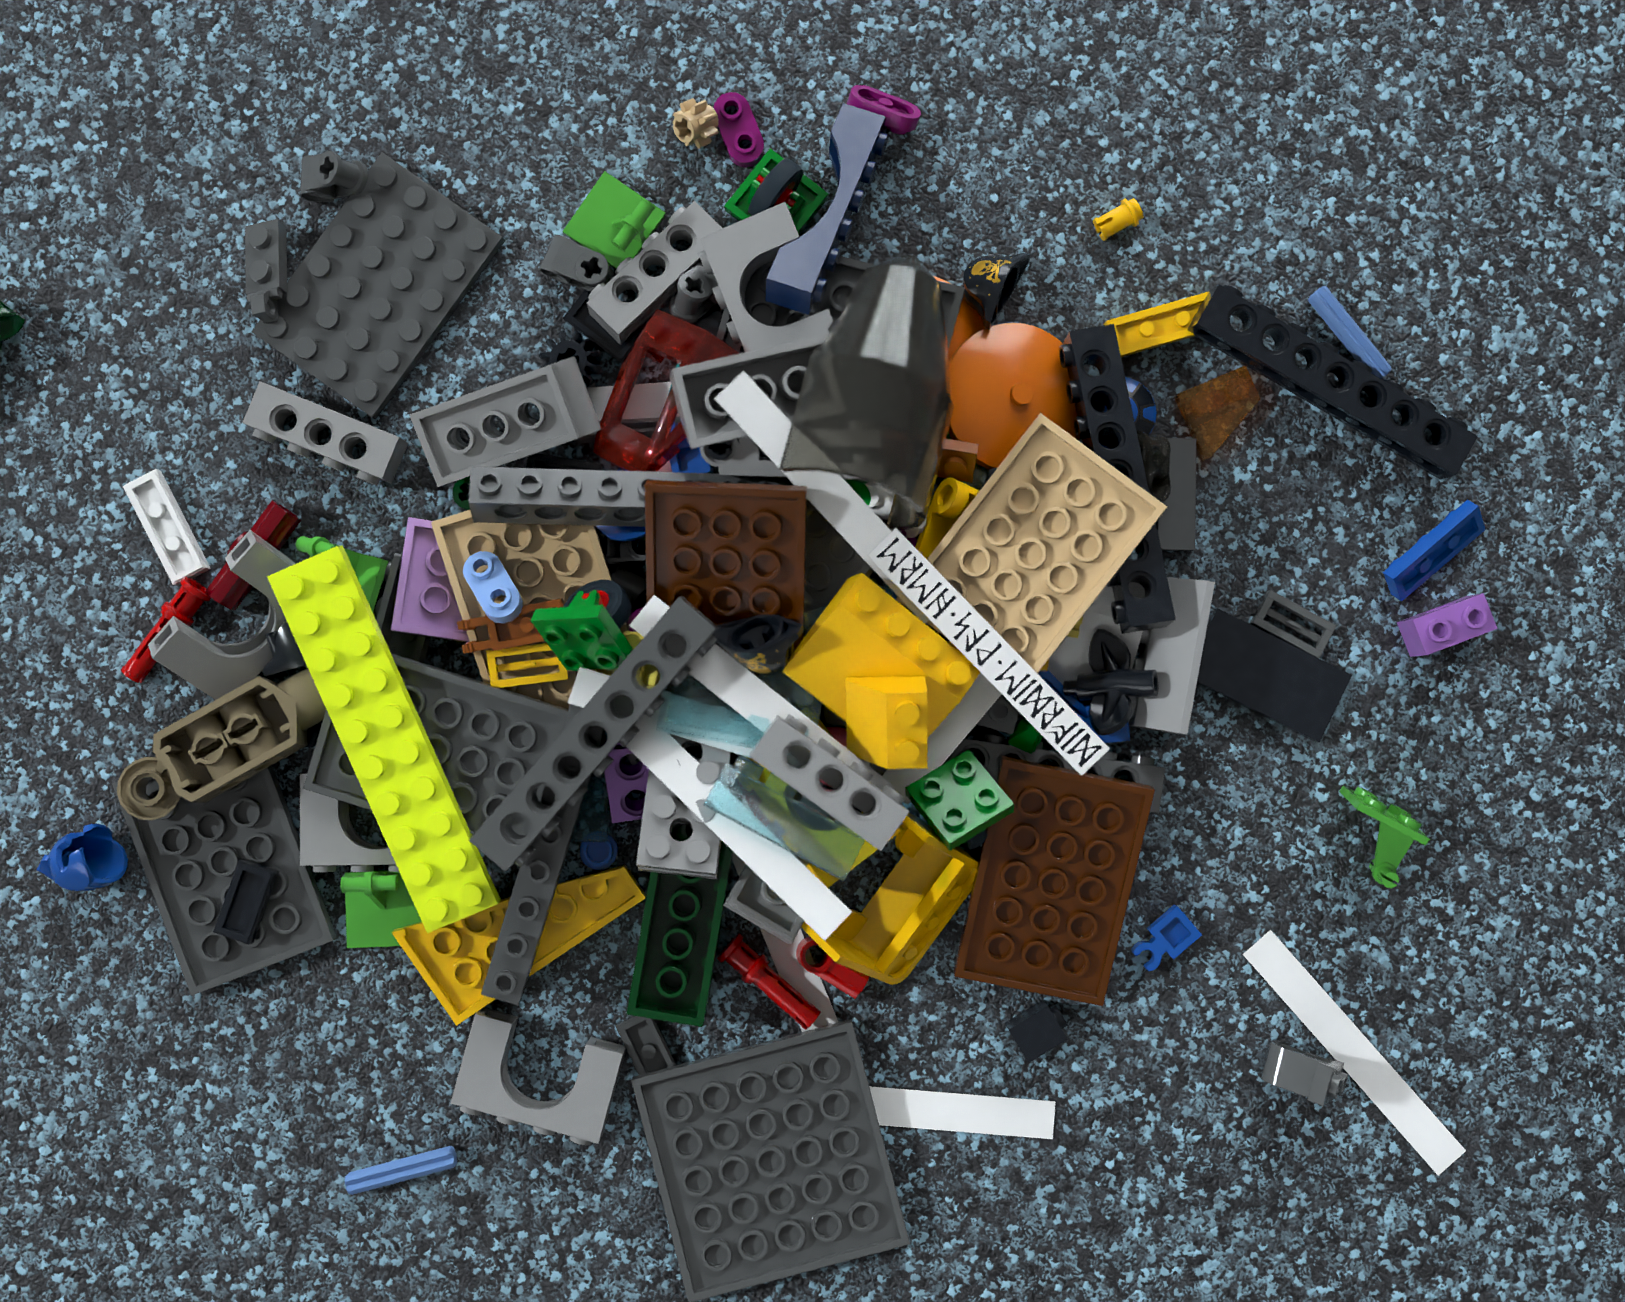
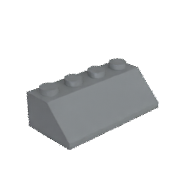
M829 334L674 368L669 375L678 414L691 449L748 436L714 399L743 371L793 425L847 413Z
M1167 577L1176 620L1167 627L1144 630L1142 632L1139 658H1135L1132 667L1135 670H1156L1159 685L1157 697L1129 696L1132 704L1129 726L1169 734L1187 735L1215 582Z

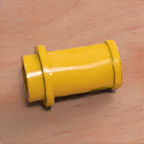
M1132 198L1129 201L1123 199L1120 206L1093 219V224L1097 233H1102L1100 238L1105 241L1110 236L1130 225L1133 227L1138 226L1139 220L1143 219L1144 215L1136 199Z

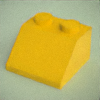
M925 676L846 678L847 749L859 759L886 769L927 768V686Z

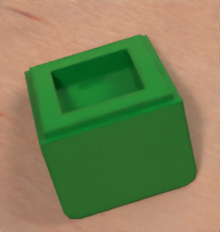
M1024 717L1009 737L1008 744L1032 754L1036 751L1044 737Z

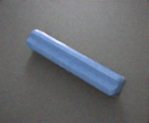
M1322 286L1308 298L1309 303L1354 359L1369 366L1372 369L1371 374L1380 379L1385 377L1392 370L1391 366L1326 286Z
M447 1146L349 1172L345 1176L346 1190L348 1194L353 1195L452 1169L457 1164L455 1148Z

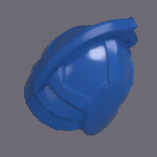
M89 824L84 826L83 832L69 833L59 839L49 855L43 856L37 871L43 873L64 889L90 891L108 886L122 878L127 869L128 858L125 849L113 840L112 831L108 827L101 824Z

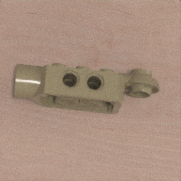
M306 668L279 684L271 679L258 676L155 733L153 736V752L155 757H144L133 761L123 770L118 780L117 795L120 805L129 815L140 820H155L171 812L181 797L190 802L206 803L307 746L308 729L323 721L326 707L309 669ZM155 779L159 784V792L156 797L151 799L147 795L146 786L150 780Z

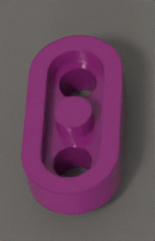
M865 85L853 86L847 100L848 105L886 116L884 125L896 134H906L907 132L914 131L921 116L920 109L914 104Z
M728 92L722 94L715 101L713 108L718 116L719 123L717 128L729 158L740 167H752L763 157L764 141L746 98L739 93ZM729 106L738 108V112L734 115L727 114L725 110ZM742 140H749L752 145L748 149H742L739 147V143Z

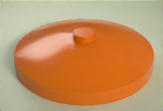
M1002 323L993 325L990 330L985 328L967 339L954 352L944 370L940 386V409L946 429L952 440L979 444L976 463L987 469L999 467L1040 413L1077 439L1074 431V418L1077 417L1075 403L1070 404L1066 390L1067 381H1070L1067 367H1062L1059 357V347L1063 343L1041 328L1023 323Z

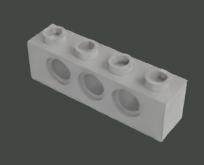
M695 201L687 208L682 206L676 210L669 219V225L660 234L657 231L652 233L643 243V250L633 259L628 257L623 260L615 271L616 275L607 284L604 282L598 284L589 294V301L587 302L589 314L620 345L678 292L677 283L680 276L692 269L700 261L698 253L704 251L700 238L722 229ZM678 240H685L691 244V247L686 251H677L672 245ZM652 265H659L665 269L657 277H651L645 273L646 269ZM626 290H632L638 294L637 298L632 302H623L618 297Z
M259 381L242 422L254 429L252 436L271 444H274L276 438L289 443L287 450L306 458H309L310 453L313 452L324 457L321 462L322 464L341 472L344 471L345 466L358 470L357 478L378 486L380 480L392 484L408 445L406 441L398 436ZM295 414L297 417L295 427L290 431H285L284 422L286 418ZM330 428L332 432L330 441L324 445H319L318 436L320 432ZM359 442H365L367 446L366 453L363 457L354 459L352 455L354 446Z
M788 714L785 720L777 715L751 750L749 756L882 851L909 813L908 809L902 805L906 798L887 784L883 790L872 784L870 779L873 774L855 761H853L850 767L837 758L841 751L822 737L818 743L807 737L804 733L808 727L790 714ZM794 745H804L810 751V758L802 766H793L787 760L788 750ZM829 768L837 769L842 774L841 784L832 790L825 789L820 785L821 774ZM861 792L871 793L874 797L872 809L865 813L855 811L852 805L854 797Z

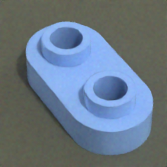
M487 551L471 555L463 566V575L487 617L496 623H508L517 618L522 610L523 601L499 558ZM482 565H487V566H488V568H487V570H486L485 572H483V573H477V572H476L477 569H478L480 566H482ZM500 595L506 596L502 603H494L496 597Z

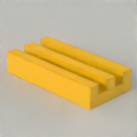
M547 643L517 646L496 651L486 650L490 684L496 688L570 679L569 671L566 670L557 657L497 664L496 657L552 650ZM559 665V672L507 679H499L498 672Z

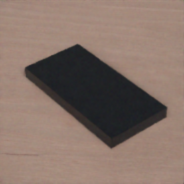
M1217 608L1214 609L1207 624L1197 683L1314 742H1320L1352 675Z

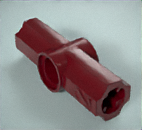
M272 500L250 530L277 550H280L301 522V519L287 508ZM245 531L236 538V540L230 546L227 555L247 534L248 531ZM226 562L205 592L219 604L236 611L253 586L232 572Z

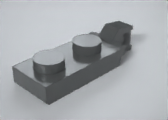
M279 219L245 226L247 302L251 304L252 315L259 318L264 324L278 321L277 299L282 298V294L287 293L286 226Z

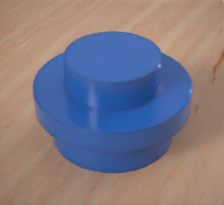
M605 832L591 833L581 843V859L585 865L592 869H605L612 865L617 858V843L611 835Z

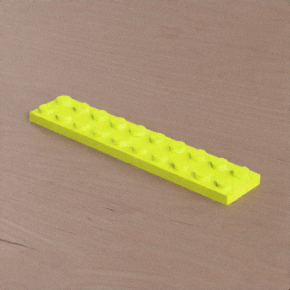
M343 545L333 547L267 576L426 932L430 933L497 905L501 899L478 848L469 841L472 834Z

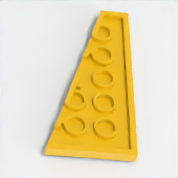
M626 865L558 883L529 977L646 898V894ZM510 897L501 899L497 905L430 933L426 932L422 922L392 931L399 945L456 1026L495 1000V998L481 995Z

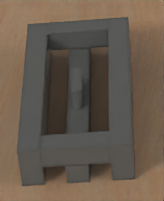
M1272 590L1266 591L1262 604H1259L1256 610L1257 613L1255 617H1252L1249 624L1320 658L1336 625ZM1274 603L1324 631L1319 635L1276 612L1270 606ZM1267 616L1317 644L1313 647L1263 619Z

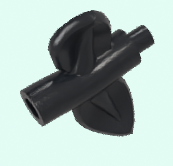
M1097 629L1090 642L1088 660L1093 673L1079 674L1077 680L1064 681L1063 683L1065 696L1078 695L1080 701L1092 700L1089 707V720L1098 735H1108L1117 732L1129 722L1132 715V704L1129 696L1157 697L1159 688L1156 670L1129 669L1131 653L1127 645L1116 635L1105 629Z

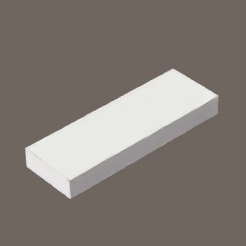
M155 469L123 486L173 585H181L180 581L183 577L192 579L211 569L160 470Z

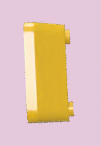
M908 813L902 821L903 824L901 826L904 830L895 838L897 849L904 855L862 912L850 909L852 913L825 941L805 921L801 926L836 963L890 985L898 984L909 976L969 895L979 864L977 860L958 846L949 851L930 825L911 813Z

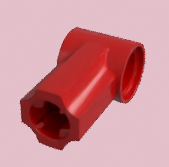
M810 936L802 939L796 949V958L799 964L808 972L815 974L856 999L867 984L869 976L836 963L825 951L823 959L819 963L808 964L805 959L806 951L809 947L818 944Z

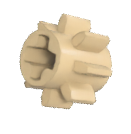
M694 98L680 103L681 110L673 113L675 117L673 129L677 138L684 142L685 146L695 143L698 149L710 144V137L719 132L717 130L718 116L714 108L708 105L706 100L696 103Z

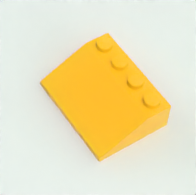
M863 573L846 579L793 652L782 671L845 722L846 678L925 676L927 686V738L960 703L980 674V671L960 651Z

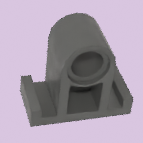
M1271 1042L1261 1079L1277 1087L1308 1097L1309 1101L1324 1106L1330 1101L1337 1099L1338 1095L1342 1096L1348 1074L1342 1072L1344 1062L1332 1058L1326 1059L1282 1043Z

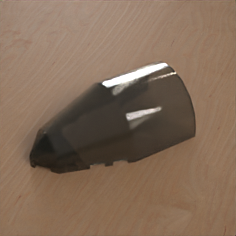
M905 255L866 269L846 300L845 304L847 307L839 320L833 321L828 328L830 334L821 347L815 348L810 356L779 467L784 472L824 471L848 475L877 484L894 492L895 495L887 522V527L891 531L895 528L903 531L919 527L926 519L954 410L943 291L938 281L917 257Z

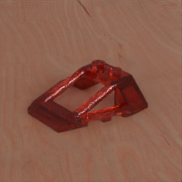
M657 309L636 339L632 351L621 366L600 422L601 430H598L596 433L594 453L625 471L658 472L680 451L677 445L686 438V434L681 421L671 431L678 413L672 386L652 438L621 424L645 357L660 364L667 358L680 364L679 367L740 353L710 332Z

